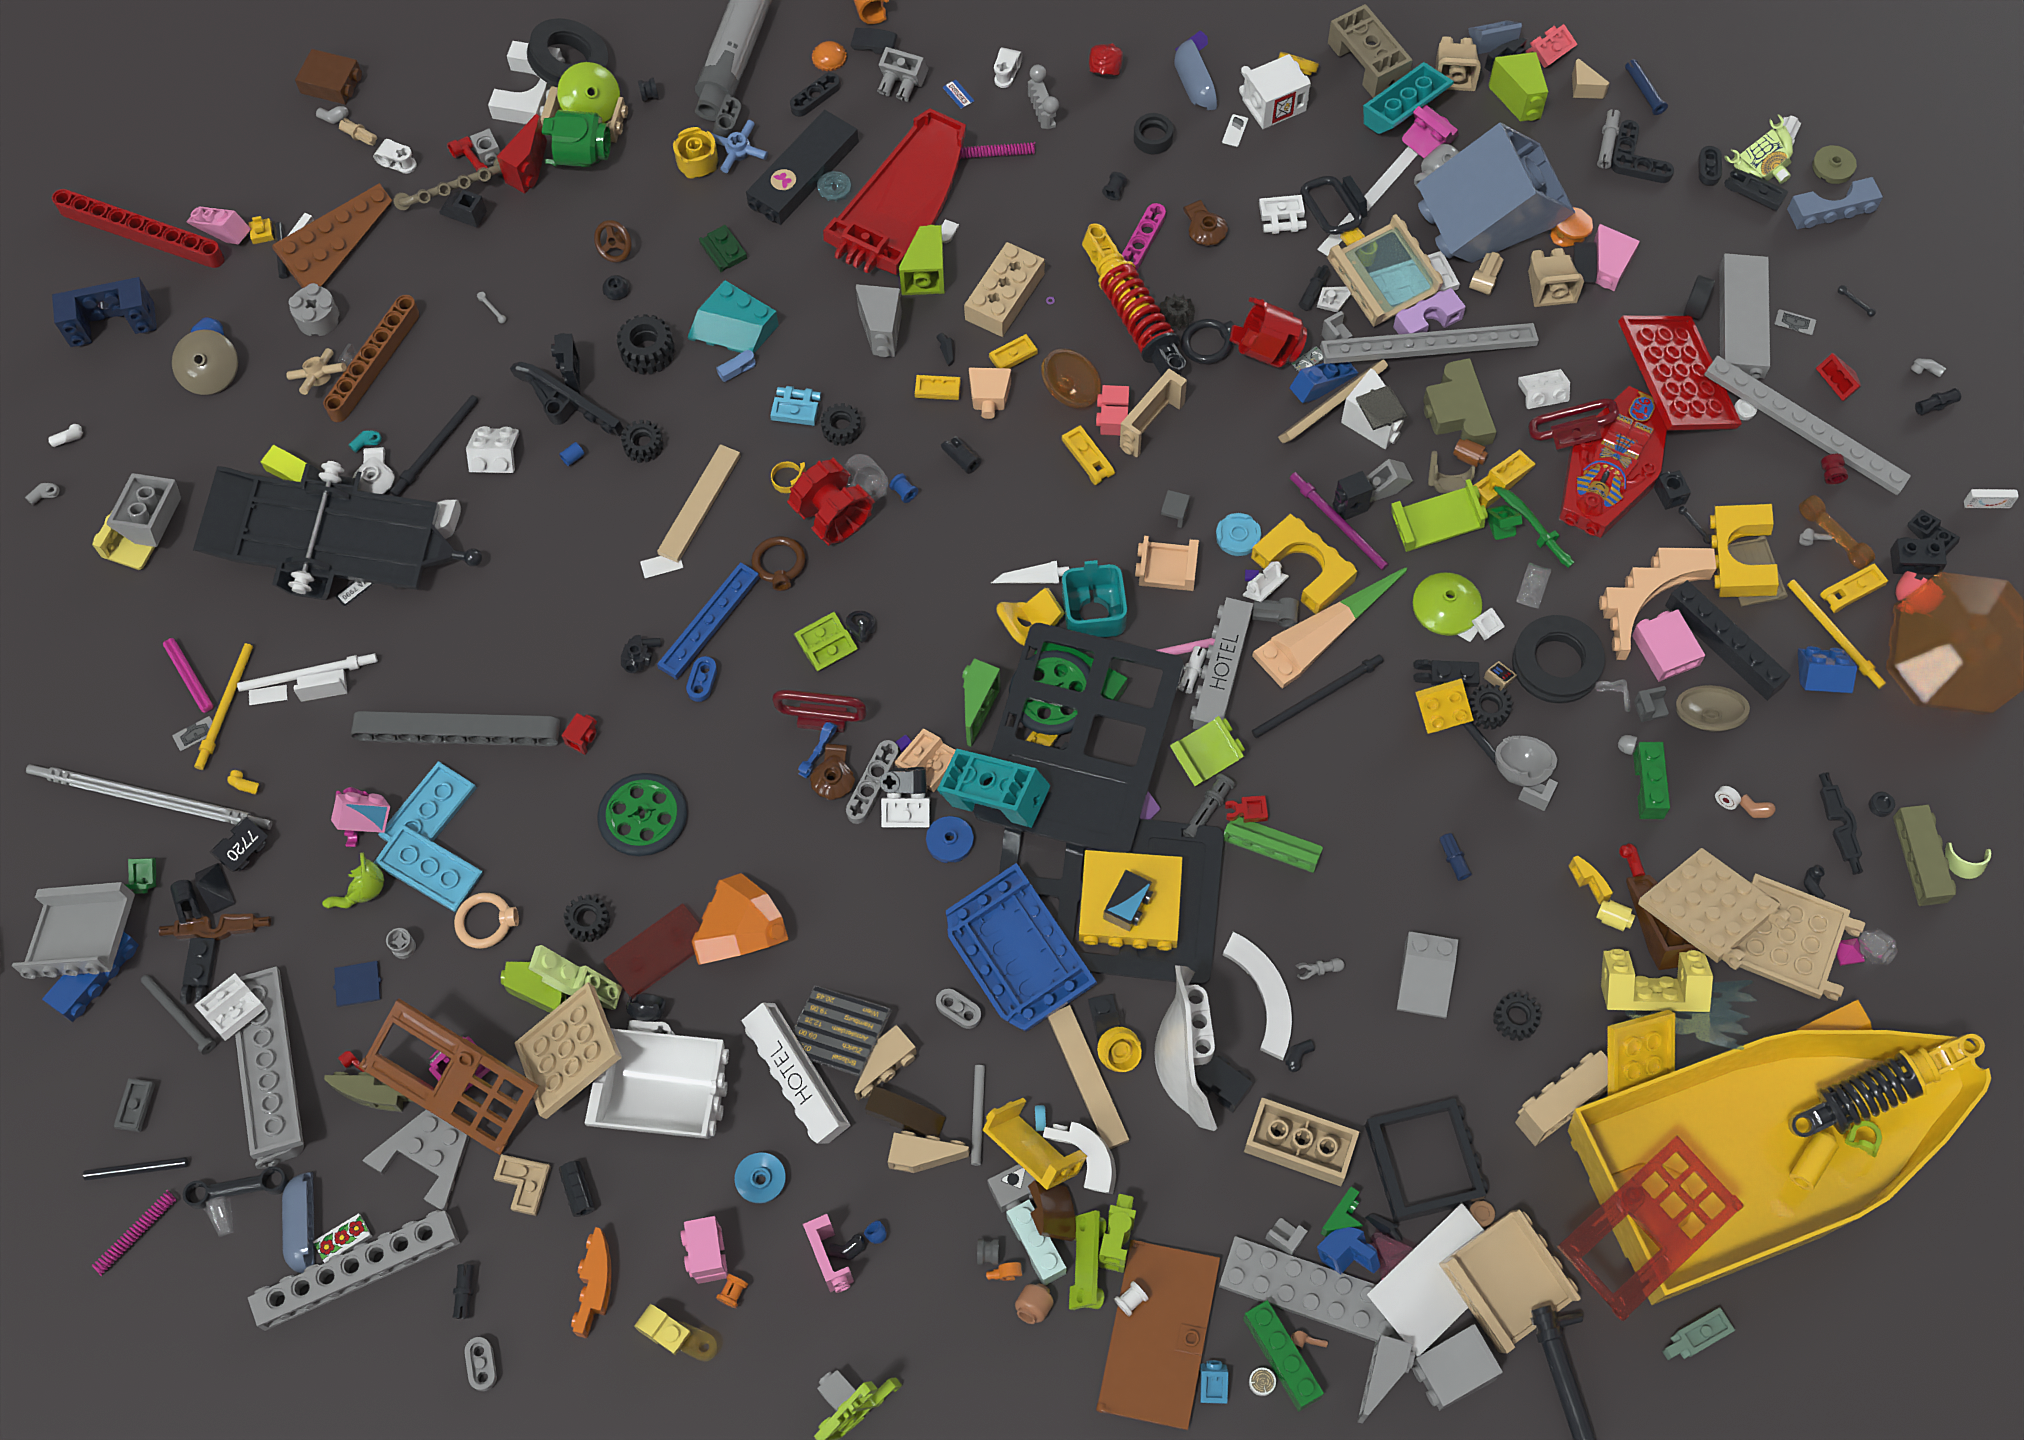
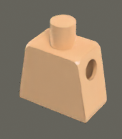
M969 368L973 408L975 410H982L981 416L983 418L992 419L995 416V410L1005 409L1011 386V369Z

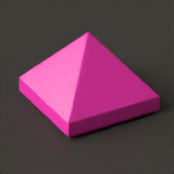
M1858 938L1840 941L1836 952L1840 966L1865 961Z

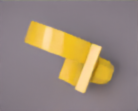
M788 461L777 464L771 472L774 488L781 493H790L791 487H780L773 481L774 475L782 468H794L799 472V475L790 481L791 487H793L801 477L802 472H806L805 462L800 463V468L795 463Z

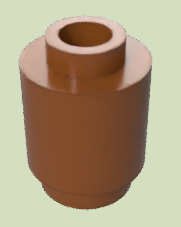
M1460 438L1453 452V455L1457 456L1458 460L1474 465L1476 468L1479 464L1484 465L1488 457V453L1485 452V446L1469 439L1463 440Z

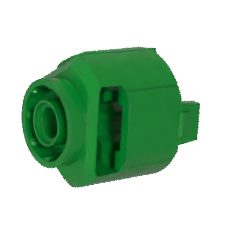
M557 110L555 117L544 118L542 134L552 136L553 159H545L546 164L590 167L591 164L608 159L611 145L610 126L608 123H602V118L598 113Z

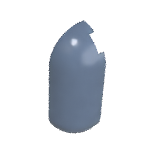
M1191 39L1187 40L1176 51L1174 59L1175 68L1191 102L1194 105L1198 104L1207 107V110H1215L1217 108V100L1213 82L1195 43Z
M313 1172L302 1173L292 1178L286 1185L282 1195L283 1256L288 1266L298 1273H304V1269L315 1265L313 1243Z

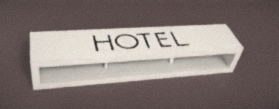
M761 1003L741 1020L746 1027V1034L754 1040L758 1047L759 1055L768 1063L771 1075L779 1081L783 1088L784 1096L792 1102L795 1107L796 1116L804 1122L808 1129V1135L817 1144L830 1143L851 1126L775 1003Z

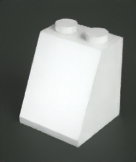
M1370 369L1346 398L1341 423L1386 450L1391 443L1395 444L1401 433L1399 430L1404 422L1401 420L1404 410L1375 370Z

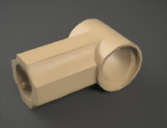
M1495 252L1486 253L1479 270H1476L1469 288L1490 296L1504 260L1500 257V254Z

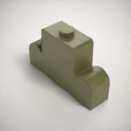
M1470 358L1448 363L1444 368L1441 384L1427 386L1423 399L1425 417L1430 419L1436 435L1462 430L1460 438L1463 440L1469 439L1480 445L1493 444L1496 429Z

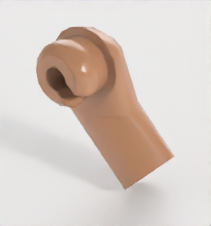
M1747 794L1741 798L1739 803L1753 818L1771 817L1776 810L1774 804L1770 802L1755 803Z

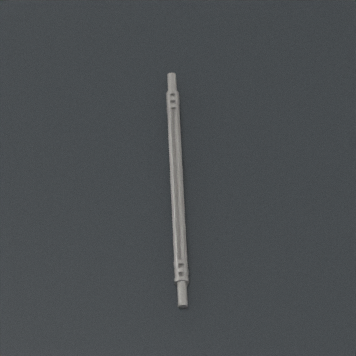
M29 764L26 768V773L45 777L48 781L227 823L237 824L243 817H247L259 828L270 830L272 827L271 820L251 816V813L54 767L48 769Z

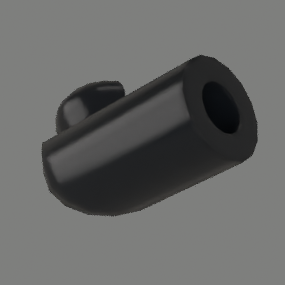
M1815 865L1807 870L1804 886L1810 895L1823 899L1826 895L1819 884L1821 877L1825 875V870L1820 865Z
M1310 1039L1289 1048L1285 1058V1065L1288 1066L1289 1071H1299L1301 1069L1300 1061L1302 1056L1315 1050Z
M856 1234L845 1245L830 1243L828 1256L851 1260L863 1251L865 1238L862 1235Z

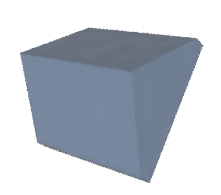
M1506 20L1471 27L1468 30L1473 44L1476 45L1477 54L1491 52L1506 42L1519 39L1522 24Z

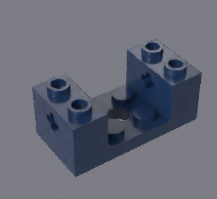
M140 277L52 294L54 323L70 347L92 343L91 321H100L124 315L135 334L157 330L154 301Z

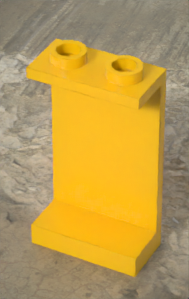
M1024 1098L1014 1102L1010 1101L1001 1108L992 1109L986 1117L987 1122L983 1131L1046 1190L1078 1175L1087 1155L1081 1150L1066 1157L1061 1155L1019 1116L1026 1103Z

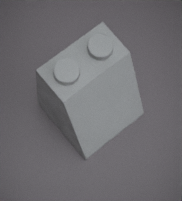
M856 284L859 315L873 355L895 357L902 317L900 289Z
M1475 1324L1417 1357L1413 1362L1415 1367L1412 1368L1419 1382L1423 1381L1428 1389L1426 1392L1428 1400L1433 1406L1437 1405L1439 1411L1489 1385L1503 1373Z

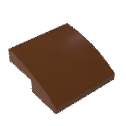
M1034 1180L1028 1185V1188L1037 1208L1030 1214L1039 1235L1072 1242L1076 1239V1220L1068 1188L1056 1185L1046 1190L1037 1180Z

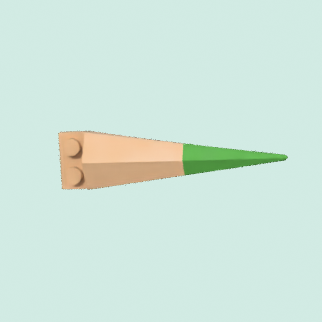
M1407 567L1273 636L1270 641L1256 649L1252 657L1283 689L1299 678L1364 611L1406 573Z

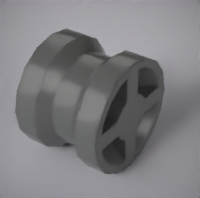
M978 1239L977 1265H983L984 1263L998 1265L999 1239H993L992 1241Z

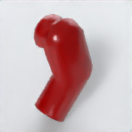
M1629 843L1622 845L1619 849V854L1622 858H1627L1633 877L1645 875L1637 848Z

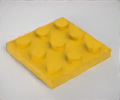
M1666 1010L1608 1026V1096L1675 1071L1674 1012Z

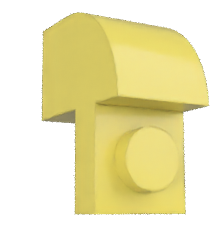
M652 1304L647 1307L634 1325L639 1332L656 1344L659 1343L674 1355L677 1354L691 1334L688 1329Z

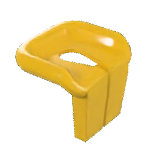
M1044 588L1027 603L1000 602L996 608L998 616L1011 636L1023 646L1031 626H1023L1017 618L1028 621L1032 625L1043 623L1055 626L1065 614L1049 588Z

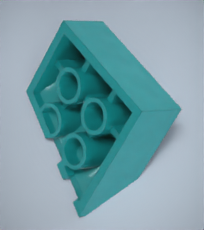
M724 280L698 309L687 338L692 341H696V339L705 341L706 344L712 346L715 344L725 346L728 350L740 353L746 350L755 353L779 326L777 313L774 309Z

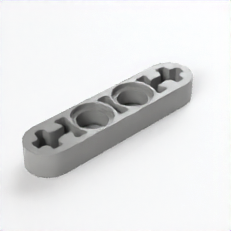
M886 740L878 745L847 804L846 813L850 822L859 824L867 819L882 790L880 777L873 776L871 771L875 767L883 768L884 773L893 769L894 762L899 756L898 746L895 742ZM890 748L892 749L893 754L889 753L887 755L885 763L883 762L884 751H888V749ZM865 787H871L874 789V793L869 797H865L861 794V790ZM859 800H860V801L862 802V805H861V813H862V814L858 813L856 816H853V811H852V810H857V809H858V807H859V805H860V803H859Z

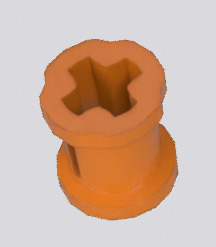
M728 1274L726 1277L727 1282L721 1294H717L716 1299L732 1308H737V1300L743 1288H747L748 1283Z

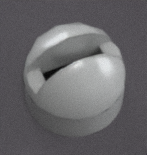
M1631 735L1622 736L1618 742V748L1622 752L1632 755L1637 737Z

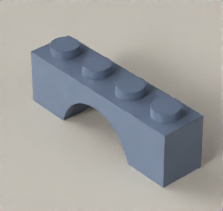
M1873 177L1853 181L1844 199L1836 201L1826 200L1812 191L1793 196L1787 210L1797 229L1811 228L1825 222L1831 223L1838 219L1851 218L1862 213H1872L1877 210L1883 196Z

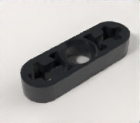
M828 72L790 100L792 114L798 117L805 116L839 91V76L836 73ZM812 92L821 93L818 97L810 96Z

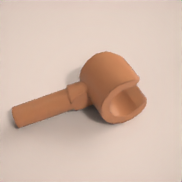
M1297 1331L1291 1336L1293 1343L1298 1349H1302L1304 1343L1325 1348L1328 1345V1341L1311 1338L1302 1331Z

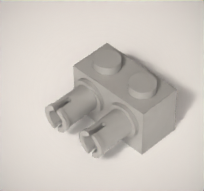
M886 47L879 62L883 79L877 91L882 95L890 96L894 82L897 80L901 81L902 83L896 97L901 101L905 98L904 102H908L913 87H922L928 72V66L924 58Z

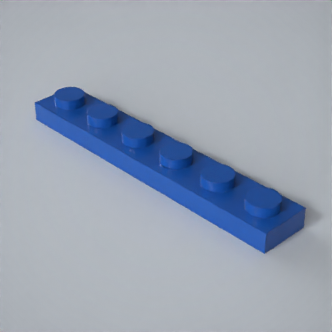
M740 562L658 662V668L677 680L760 578L759 573Z

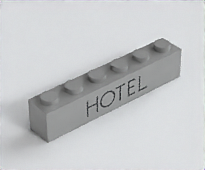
M1226 597L1225 604L1219 606L1217 618L1220 619L1219 625H1214L1212 638L1215 639L1214 645H1209L1206 658L1210 659L1209 664L1203 666L1201 678L1204 679L1203 686L1198 685L1195 699H1199L1197 706L1192 707L1190 719L1194 720L1193 729L1198 730L1217 716L1221 720L1225 718L1252 615L1253 603Z

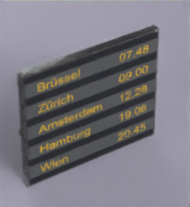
M815 985L792 1032L810 1061L861 1077L875 1046L878 1044V1039L892 1010Z

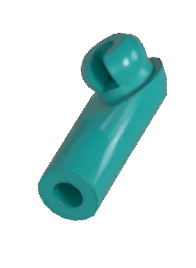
M363 431L348 446L356 453L363 446L378 445L382 437L377 431Z

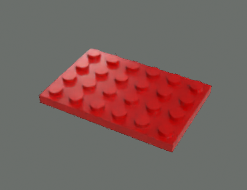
M1622 316L1618 320L1667 430L1737 429L1742 424L1726 389L1704 375L1713 361L1691 316Z

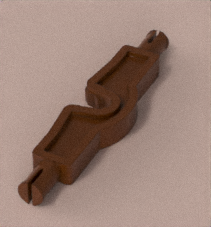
M252 913L222 914L218 927L212 929L211 919L207 916H202L200 919H186L184 924H180L179 920H176L174 925L160 926L159 935H174L177 939L213 938L216 941H220L232 934L254 933L256 927H270L271 918L270 916L256 918Z

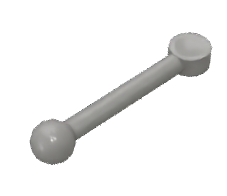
M479 292L477 294L478 300L483 301L498 317L499 323H505L506 317L493 307L486 299L484 292Z

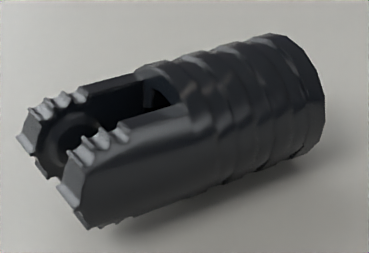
M957 436L951 439V443L949 440H946L941 444L943 451L967 474L974 472L980 466L981 459Z
M189 880L174 882L170 887L179 923H186L184 912L192 910L193 916L196 919H200L202 916L192 882Z

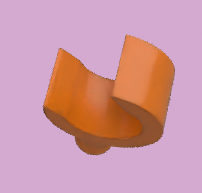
M1018 1262L1001 1264L998 1266V1269L986 1272L988 1280L1000 1279L1002 1281L1015 1280V1276H1022L1021 1263Z

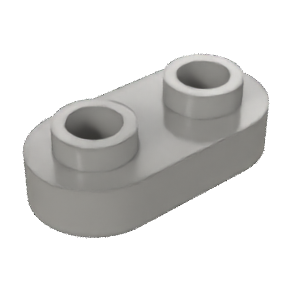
M944 989L938 993L936 1006L940 1013L966 1029L974 1028L980 1023L981 1011L975 1003L953 989ZM948 1000L953 1002V1005L950 1007L944 1005ZM966 1014H972L973 1018L971 1020H966L964 1016Z
M475 1337L465 1346L468 1380L470 1385L476 1390L487 1391L495 1385L497 1380L493 1348L485 1338ZM479 1348H483V1355L476 1356V1351ZM482 1374L488 1375V1379L485 1382H480Z

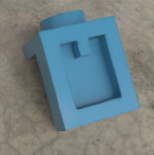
M1209 1360L1206 1364H1200V1402L1227 1404V1365L1217 1360Z

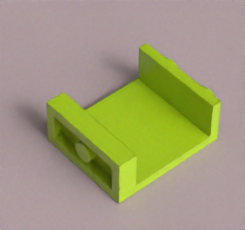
M1217 716L1203 727L1170 745L1195 787L1244 757L1242 752L1245 749L1238 738L1235 740L1232 738L1229 732L1233 729L1226 718L1221 720Z

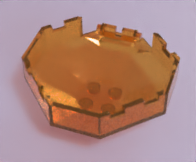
M1939 572L1926 579L1894 603V624L1891 627L1889 646H1891L1890 658L1887 659L1886 669L1916 706L1986 715L1993 713L2024 690V599L2009 581Z

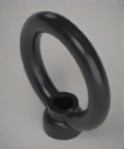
M1202 319L1190 324L1183 332L1181 338V347L1184 354L1192 361L1201 364H1210L1222 360L1228 355L1233 345V342L1229 340L1234 323L1231 320L1222 323L1214 319ZM1201 328L1217 329L1224 339V345L1214 354H1198L1190 347L1192 334Z

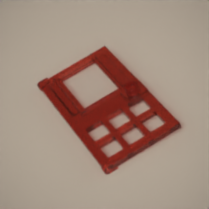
M1677 1135L1557 1247L1610 1305L1612 1312L1624 1322L1649 1295L1737 1211L1739 1212L1744 1205L1726 1189ZM1675 1152L1689 1166L1676 1179L1662 1166ZM1656 1171L1668 1186L1654 1199L1641 1184ZM1693 1172L1707 1185L1694 1199L1680 1186ZM1674 1191L1686 1204V1207L1672 1219L1660 1206V1203ZM1712 1192L1725 1205L1713 1219L1699 1207V1204ZM1691 1212L1705 1225L1692 1239L1678 1226ZM1629 1214L1660 1250L1613 1294L1581 1258Z

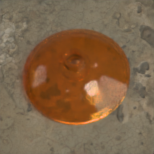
M1064 348L1053 350L1045 357L1041 368L1042 378L1048 391L1059 402L1073 408H1086L1098 399V394L1101 392L1100 378L1095 367L1087 358L1074 350Z

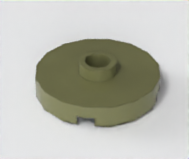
M1829 145L1817 151L1812 167L1816 176L1820 179L1822 177L1826 179L1825 182L1840 184L1847 182L1851 178L1857 164L1853 154L1846 148Z

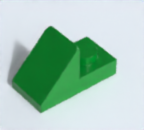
M1507 505L1486 509L1487 520L1495 540L1515 536V525L1523 524L1522 515Z
M1352 1186L1349 1188L1322 1228L1320 1234L1328 1236L1337 1229L1347 1227L1361 1230L1363 1225L1347 1214L1348 1212L1352 1215L1360 1203L1356 1200L1359 1191Z

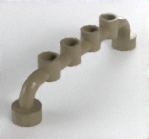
M495 158L492 167H481L473 174L467 176L460 175L456 180L448 183L440 182L437 187L428 190L420 189L415 195L409 196L404 192H399L394 196V204L399 210H406L412 204L418 202L428 203L432 197L438 195L447 196L451 190L460 187L467 189L473 182L479 180L488 181L491 176L498 173L502 174L498 159Z

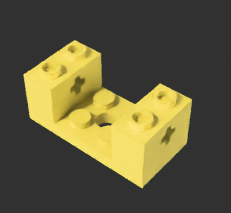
M1621 949L1603 951L1601 988L1607 1010L1710 1012L1713 975L1704 953L1695 950L1679 952L1677 979H1673L1668 976L1660 978L1635 977L1629 951Z

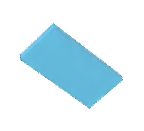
M438 761L386 824L385 832H380L378 835L388 842L402 823L433 842L477 787Z
M402 823L374 861L382 870L455 913L483 875V872Z

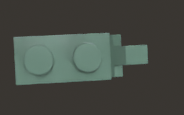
M1721 1307L1676 1332L1671 1337L1674 1344L1665 1348L1662 1352L1667 1360L1679 1354L1685 1359L1728 1336L1735 1329Z

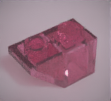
M1379 1232L1372 1235L1371 1243H1369L1378 1252L1377 1256L1381 1265L1379 1272L1382 1279L1413 1251L1412 1247Z

